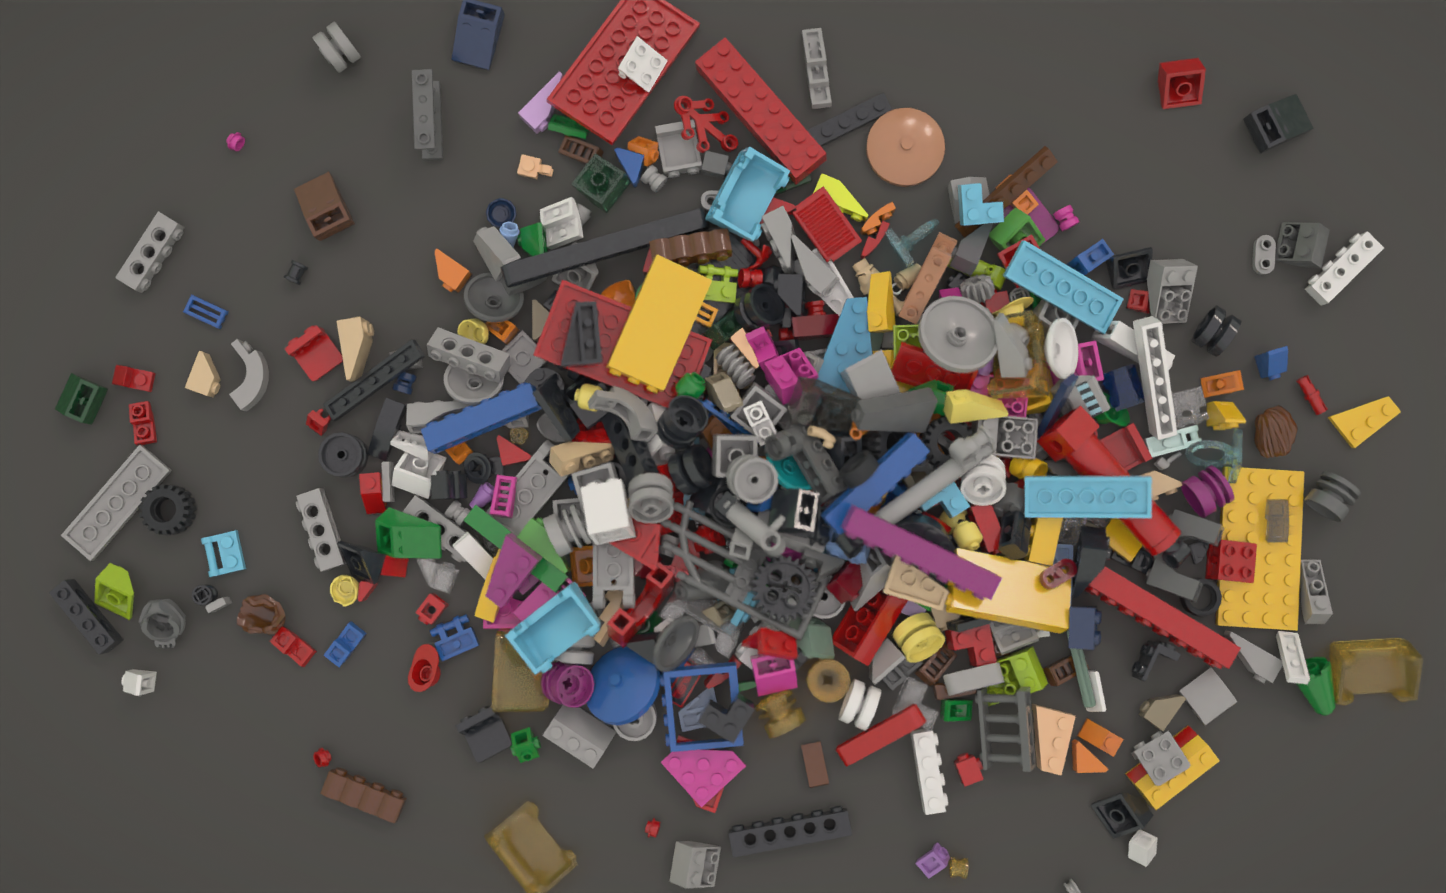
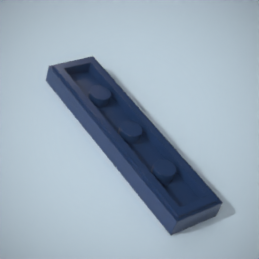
M1074 373L1070 374L1060 384L1037 428L1038 439L1057 420L1079 378Z

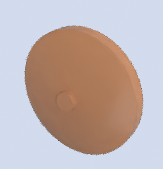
M898 108L885 113L874 123L867 138L866 153L871 168L882 180L895 186L910 187L927 181L935 174L944 157L945 141L939 125L928 114L913 108Z

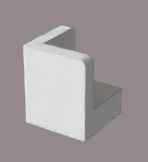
M1141 829L1138 830L1129 841L1128 857L1147 867L1156 855L1157 837Z

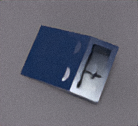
M476 0L462 1L458 15L452 61L490 70L505 17L502 7Z
M1098 606L1070 607L1069 648L1094 650L1101 643V631H1097V625L1101 623L1102 611H1098Z

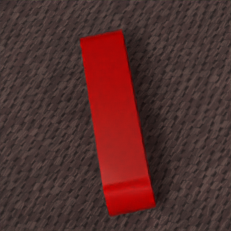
M914 703L837 746L835 750L845 766H849L921 727L927 720L917 704Z

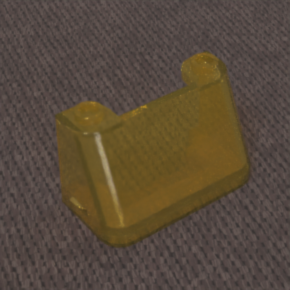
M1032 310L1005 315L1009 323H1017L1028 330L1030 341L1026 348L1029 358L1032 359V369L1029 370L1026 377L1001 378L997 349L993 358L994 378L987 384L989 395L994 399L1049 396L1047 360L1044 354L1045 335L1041 319Z
M512 629L497 630L492 712H544L545 708L549 706V699L543 694L541 688L543 673L540 671L535 675L505 637Z
M1401 638L1338 641L1330 644L1329 659L1332 665L1334 695L1337 705L1352 703L1355 694L1391 692L1397 700L1402 702L1418 699L1424 658L1409 641Z
M526 801L484 837L526 893H547L573 870L578 863L576 862L575 854L571 850H561L537 819L539 817V809L534 803Z

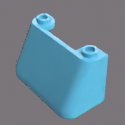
M750 146L743 149L736 157L705 220L721 228H727L728 231L751 242L754 239L757 240L762 233V229H760L761 224H759L762 216L765 214L775 192L780 187L784 188L790 178L788 177L790 170Z
M574 581L516 625L505 637L536 675L540 671L545 673L553 666L551 662L588 634L590 637L595 635L600 630L601 622L580 587Z

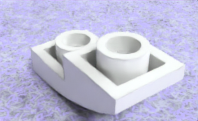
M761 400L743 410L755 435L758 436L760 446H763L766 437L777 433Z

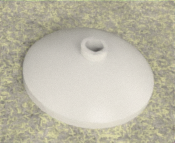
M1058 318L1051 324L1044 343V354L1052 372L1060 379H1066L1070 374H1073L1078 362L1077 336L1073 325L1066 318Z

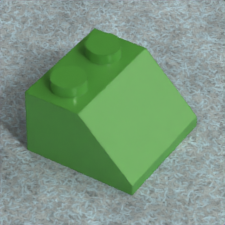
M1016 207L1004 218V222H1000L988 236L1000 252L1031 234L1038 246L1045 241V238L1031 217Z

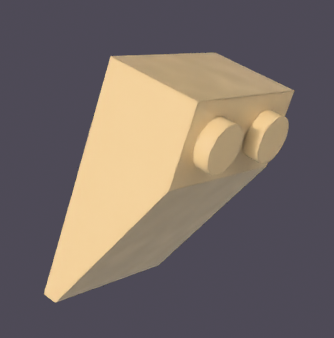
M362 317L337 321L346 380L354 382L362 376L373 342V325Z

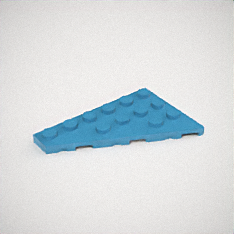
M867 297L846 299L823 357L824 362L818 373V378L810 390L799 422L807 419L810 423L852 419V412L857 404L840 372L872 355L871 337L868 329Z

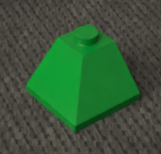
M542 222L520 228L521 234L517 237L518 245L522 246L525 253L532 257L548 252L546 229Z

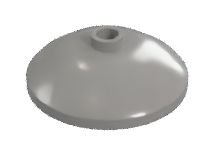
M450 365L444 373V386L447 393L456 401L464 404L477 405L481 404L480 402L484 399H493L499 394L504 384V377L498 383Z

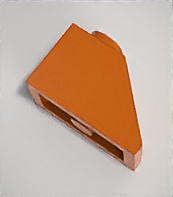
M436 249L434 252L438 276L443 282L442 286L451 293L453 290L459 293L472 273Z

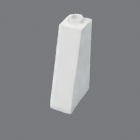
M1112 321L1105 334L1094 331L1092 339L1139 363L1135 333L1132 328L1121 321ZM1165 350L1169 370L1173 365L1172 361L1175 355Z

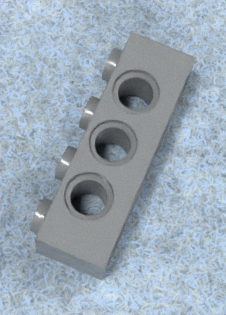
M158 211L115 278L132 289L143 293L150 287L153 276L160 271L164 259L171 254L175 242L182 237L185 227ZM165 233V239L160 241V235ZM154 249L155 254L150 258L149 252ZM141 266H144V271H143V273H142V274H139V273H138L139 268H140Z
M439 327L427 343L428 356L433 360L442 361L452 367L464 369L471 374L485 377L489 381L500 383L511 366L509 353Z
M318 488L297 495L296 507L299 512H302L304 518L302 525L304 530L308 531L310 537L308 544L311 550L315 552L314 562L316 567L320 568V571H328L345 565L346 561L338 545L341 539L325 490ZM314 506L318 508V514L315 517L311 515V509ZM319 525L324 527V533L321 536L317 534V527ZM325 544H328L331 548L330 553L327 555L323 552Z
M415 495L403 512L418 518L423 513H427L429 522L443 525L445 532L441 535V549L444 551L448 549L452 552L451 557L460 563L461 561L467 562L452 545V539L455 536L461 538L467 531L444 516L441 511L421 496ZM472 536L481 545L482 542Z

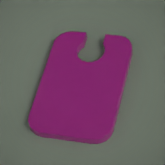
M1028 188L1027 190L1039 204L1028 215L1045 238L1043 242L1045 243L1058 232L1059 226L1034 192ZM1011 205L1003 210L1004 218L1013 210Z

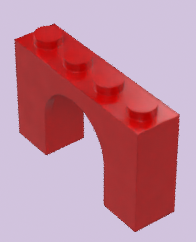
M658 562L657 571L651 570L646 576L645 588L636 600L635 608H629L626 612L619 608L607 622L608 636L625 648L633 636L674 589L675 574Z

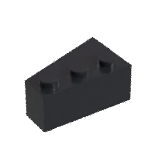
M597 301L576 302L574 304L559 368L600 365L602 363Z

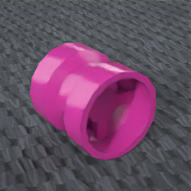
M1071 205L1053 214L1055 219L1060 222L1059 227L1062 232L1080 222L1074 216Z

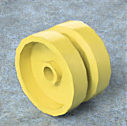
M918 613L908 617L893 632L894 641L902 649V654L910 663L920 662L931 657L945 642L943 633L936 627L935 621L928 613Z

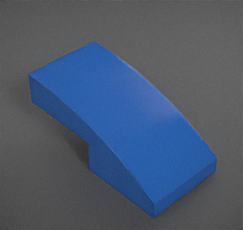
M352 621L349 622L339 637L333 641L324 656L336 666L341 667L367 633Z

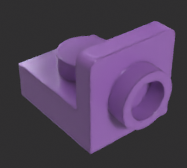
M937 842L933 845L932 850L917 859L915 864L929 879L947 867L950 856L948 851Z

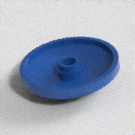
M627 646L625 648L613 649L602 656L591 669L590 673L594 680V690L586 703L592 714L607 724L624 725L631 723L644 715L654 703L660 687V671L654 664Z

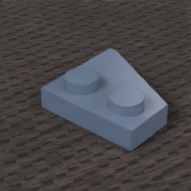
M714 687L705 689L678 711L682 732L706 727L699 723L698 720L710 699L717 703Z

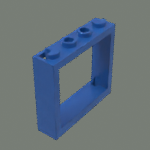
M736 662L681 666L660 674V684L665 686V694H662V705L667 707V714H664V726L669 728V734H665L666 746H670L671 752L744 746L742 730L734 743L725 738L676 743L670 678L729 672L731 702H733L739 693Z

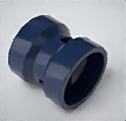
M403 372L397 377V381L393 384L392 389L411 395L413 390L412 384L416 381L417 376Z

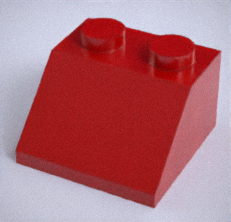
M1199 58L1162 62L1159 64L1158 85L1163 109L1202 104L1206 68Z

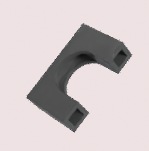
M1176 509L1173 514L1169 515V518L1181 530L1177 540L1195 539L1218 547L1225 529L1221 524ZM1162 552L1153 556L1154 564L1152 569H1149L1146 574V584L1196 603L1203 584L1198 580L1176 573L1173 568L1165 564L1162 559Z

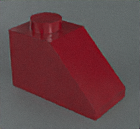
M847 560L826 585V588L841 604L848 600L852 602L859 596L858 591L863 586L860 564H854Z

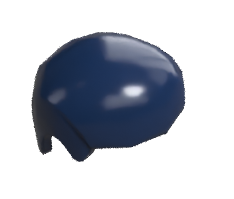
M498 198L488 205L486 209L487 220L492 226L500 228L505 222H514L516 208L511 201Z

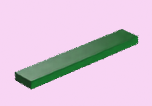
M477 505L473 507L463 520L500 550L505 536L512 533ZM542 558L531 573L555 593L559 591L569 578L545 558Z

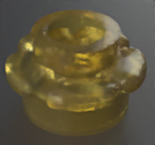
M525 427L511 428L509 432L510 440L514 444H524L529 437Z

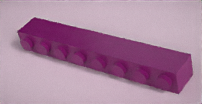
M853 504L841 525L846 531L845 535L853 539L860 537L864 539L863 543L869 547L875 548V546L883 548L881 552L891 557L895 554L901 557V562L909 566L914 563L919 566L918 570L928 575L931 571L937 574V579L945 583L948 580L954 582V587L964 592L968 589L973 592L972 595L980 600H984V598L992 600L1002 580L996 573Z

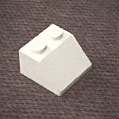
M404 452L394 468L392 486L429 499L431 496V475H436V471L443 470L447 458L433 454L431 459L426 461Z

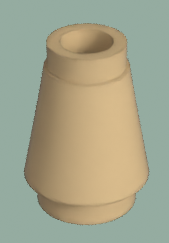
M916 263L896 273L894 282L897 283V287L902 290L909 289L916 279L921 266Z

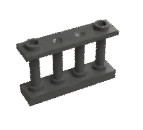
M432 69L412 70L415 150H422V159L424 161L443 160L440 81H433Z
M987 687L978 689L975 694V702L979 708L982 746L980 761L983 763V770H988L993 765V762L1020 763L1023 766V772H1031L1036 767L1030 687H1021L1015 695L987 694ZM988 702L1015 703L1018 705L1017 715L989 714ZM990 722L1017 723L1020 727V733L1018 735L991 734ZM991 742L1018 743L1021 745L1020 755L992 754Z

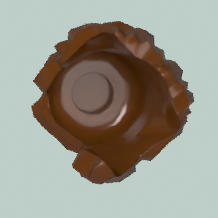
M1278 405L1268 408L1263 414L1258 415L1255 420L1254 442L1261 456L1267 458L1288 455L1292 444L1295 442L1298 430L1297 425L1292 419L1291 414L1282 406Z
M261 594L248 596L243 599L242 607L237 616V625L249 634H275L285 624L284 609L280 602L275 601L269 595Z

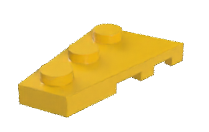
M1387 396L1327 418L1350 447L1356 448L1401 411L1391 398Z

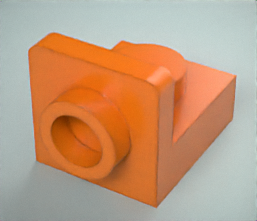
M640 136L628 142V150L644 155V166L648 167L657 161L659 157L658 142Z

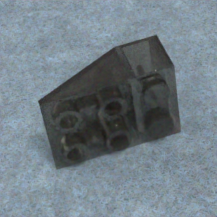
M799 377L787 411L791 424L849 432L853 422L852 412L856 408L857 402L861 401V398L818 379Z

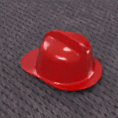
M424 644L420 646L414 655L408 675V684L416 692L427 690L440 679L441 671L438 666V652L432 645Z

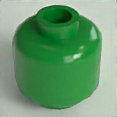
M695 372L684 374L675 385L678 393L677 396L688 395L698 399L705 391V380Z

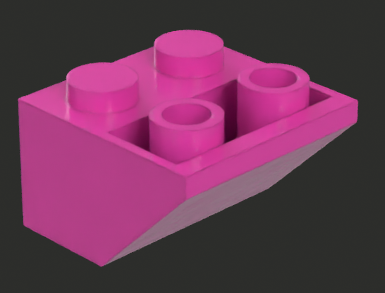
M800 348L764 362L765 378L783 405L801 398L818 378V373Z
M761 654L750 656L758 696L798 688L794 660Z

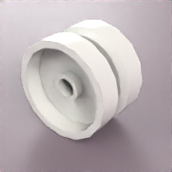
M990 455L962 475L961 492L964 498L975 505L981 506L992 505L1000 501L1006 491L1004 463L998 457Z
M854 679L846 693L838 719L849 724L855 717V726L866 730L876 712L881 689L871 685L865 691V683Z

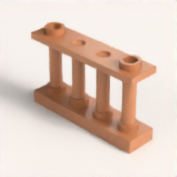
M939 232L904 300L905 303L898 316L917 324L952 257L951 253L957 244V240Z

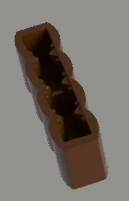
M727 228L661 238L649 242L652 261L656 255H660L683 267H687L692 263L706 264L711 260L725 261L732 257L731 242Z
M339 767L329 771L320 794L392 823L398 821L407 799L401 791L395 789L388 791L384 789L385 786L381 783L373 782V784L366 782L365 777L360 775L350 776L347 774V770Z

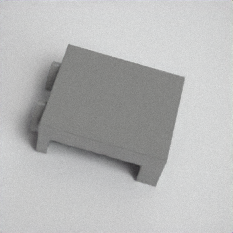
M693 119L690 122L695 135L690 140H684L681 136V132L684 129L682 121L655 126L663 173L668 178L679 177L682 173H688V175L697 174L702 169L700 152L696 148L698 141Z

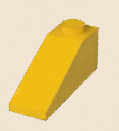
M890 271L871 274L867 307L869 332H892L893 325H896Z

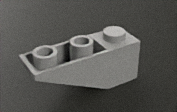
M1301 560L1300 590L1305 624H1325L1333 613L1321 560Z

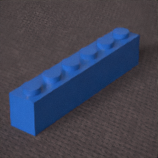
M527 382L519 384L517 389L503 391L496 398L484 399L477 406L465 407L462 409L463 412L458 414L452 413L446 415L444 420L426 424V427L421 429L428 452L437 454L543 409L532 394L536 387Z
M907 432L878 460L879 466L876 472L860 486L848 488L820 514L821 518L836 534L841 535L846 532L841 525L852 504L865 511L872 506L878 505L882 501V496L886 492L893 491L897 486L896 483L901 478L904 479L912 472L911 469L916 464L919 465L925 461L926 455L930 451L915 433Z

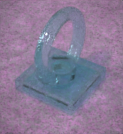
M932 219L907 237L902 235L899 238L890 228L885 232V237L908 268L914 264V259L909 254L913 250L912 246L934 231L940 222L938 219Z
M1234 429L1230 445L1215 440L1198 441L1187 447L1185 456L1191 463L1201 467H1208L1210 465L1222 467L1228 465V482L1236 484L1242 465L1243 429ZM1214 448L1223 451V458L1206 460L1196 457L1193 453L1199 449Z

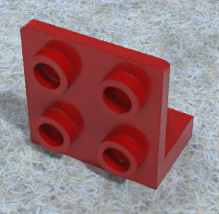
M1220 540L1218 547L1209 544L1205 579L1254 583L1257 544Z

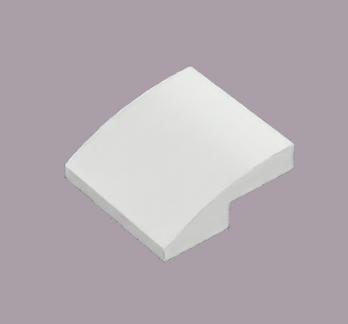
M573 197L540 209V220L546 229L547 248L552 250L583 238L581 219Z

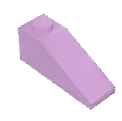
M560 71L518 112L520 118L536 134L540 131H545L552 118L555 108L548 104L546 99L563 78Z

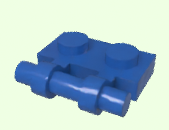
M467 614L461 617L459 615L453 617V620L444 624H437L435 628L430 630L432 637L437 635L441 637V640L434 644L442 661L480 645L473 627L464 629L463 624L470 621ZM456 627L458 633L448 637L447 631Z

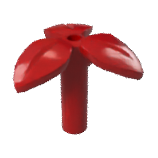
M745 238L741 240V243L757 257L756 263L747 267L749 270L759 268L772 254V249L767 245H763L761 251L751 241Z

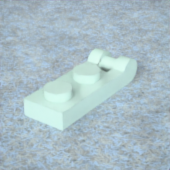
M1198 425L1177 430V435L1158 440L1153 436L1143 439L1152 457L1203 444L1202 439L1199 438L1197 433L1199 430ZM1185 434H1190L1191 441H1187Z

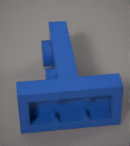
M1101 239L1066 265L1086 275L1112 257L1114 253L1106 242Z

